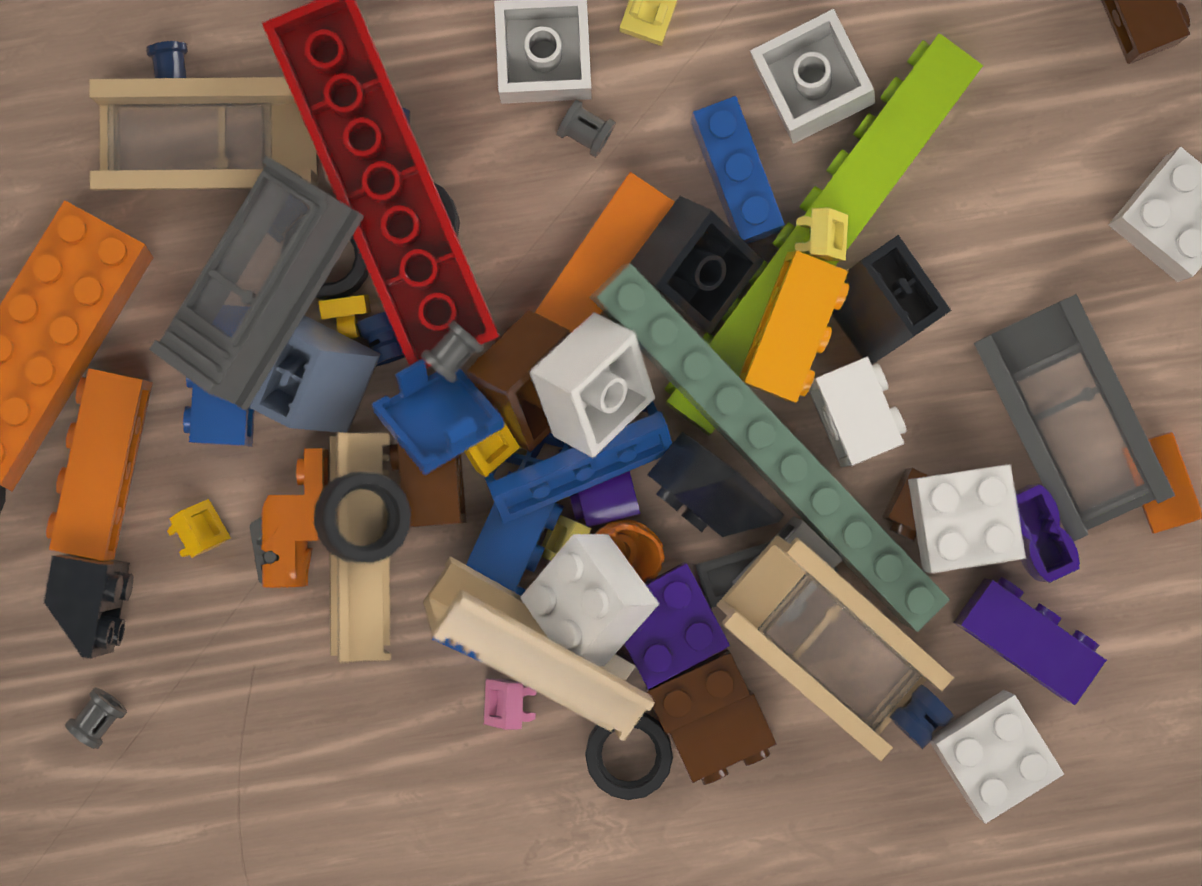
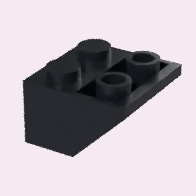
M898 234L847 270L848 274L844 283L849 284V290L846 299L839 310L833 309L831 315L861 358L868 357L871 365H873L952 310Z
M71 554L52 555L44 603L83 658L92 659L112 653L115 646H120L123 640L125 619L120 618L123 600L128 601L131 596L134 581L133 574L128 573L129 562L118 560L99 561Z

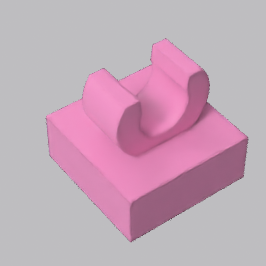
M486 679L484 724L505 730L522 729V721H533L536 713L522 711L523 697L527 695L534 696L537 694V691L517 681Z

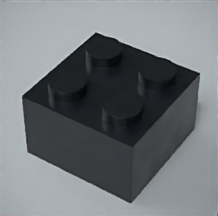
M679 196L630 264L686 322L711 334L763 264L764 260L711 209Z

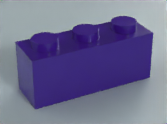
M1001 577L998 582H995L994 580L984 578L953 623L1065 702L1076 705L1107 661L1095 652L1099 644L1078 630H1075L1073 635L1058 626L1061 618L1042 604L1038 603L1035 609L1020 599L1024 592L1007 579Z

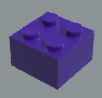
M686 562L644 583L659 605L624 644L648 689L730 646Z

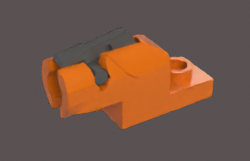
M304 448V458H298L296 463L297 485L304 486V495H268L262 507V516L250 524L249 528L259 582L262 583V587L308 586V572L313 549L308 548V541H319L314 526V509L322 490L329 484L328 449Z

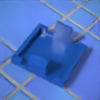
M423 359L395 374L398 379L399 394L392 398L386 395L372 403L376 416L424 475L504 428L502 416L461 369L456 372L457 379L452 384L438 371L427 376L426 365Z

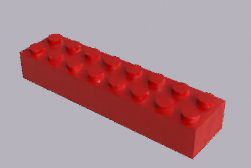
M315 0L261 23L337 200L364 216L353 237L409 366L423 359L426 369L432 367L421 355L425 350L432 351L450 331L448 325L452 320L458 323L481 345L500 338L357 1Z

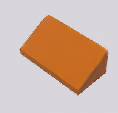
M1168 432L1148 438L1175 494L1174 497L1160 503L1153 500L1142 505L1152 533H1158L1202 519V510L1174 434ZM1127 447L1121 448L1135 487L1144 484Z

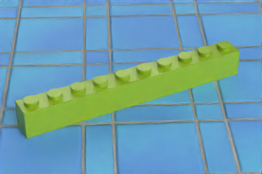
M940 33L931 45L924 40L921 41L907 60V63L913 67L904 81L896 76L880 97L887 104L877 118L870 112L867 114L853 133L859 139L857 145L850 154L843 149L839 152L826 170L833 176L823 190L815 185L799 206V208L806 212L804 216L812 217V208H831L847 214L846 251L984 66ZM788 222L772 243L779 250L769 263L764 260L763 264L749 281L752 287L742 300L737 297L723 316L722 320L725 323L715 337L708 333H705L702 337L738 377L787 252L796 251L795 243L808 242L811 237V228H804L798 225L795 227ZM817 258V259H819V260H822V261L827 262V263H829V264H832V265H834V266H836L837 263L839 262V261H827V260H824V259H821V258ZM669 382L664 390L671 396L665 404L705 434L711 435L715 428Z

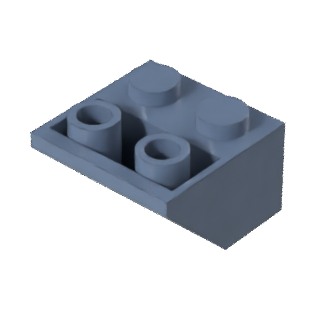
M304 315L249 408L288 428L347 433L381 354Z

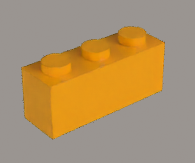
M797 250L787 252L739 374V378L747 386L787 402L797 403L799 396L805 397L815 376V371L810 370L816 352L823 353L832 333V328L828 327L827 324L833 309L839 310L842 307L849 290V284L844 283L848 271Z

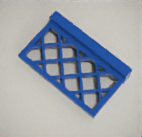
M652 401L642 410L647 412L648 417L628 424L594 458L555 438L552 433H549L531 453L529 451L526 455L513 453L504 462L519 465L520 467L517 472L495 480L494 475L498 469L497 467L487 477L484 476L503 524L661 458L672 445L669 429L661 411L658 412ZM544 443L562 448L560 454L545 460L536 459Z

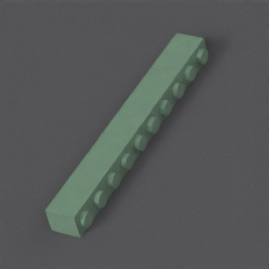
M623 264L590 296L594 303L613 322L635 332L641 352L802 520L842 558V561L902 624L918 632L950 600L632 264Z

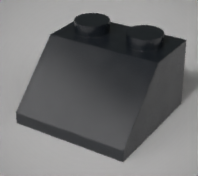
M681 432L647 474L661 486L656 495L677 512L684 506L686 509L681 516L700 532H703L708 526L721 537H726L778 523L784 517V514L735 469L684 432Z

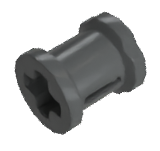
M576 99L564 116L558 128L557 136L562 139L566 136L589 148L590 155L596 158L608 141L616 122L612 119L604 121L583 109V103Z
M454 320L448 325L450 331L432 351L425 350L421 355L452 384L457 379L456 372L474 352L480 354L484 349L477 340Z
M95 687L89 693L91 700L75 719L71 718L66 722L65 727L86 746L99 749L103 744L101 737L117 718L121 719L126 715L127 710L112 695Z

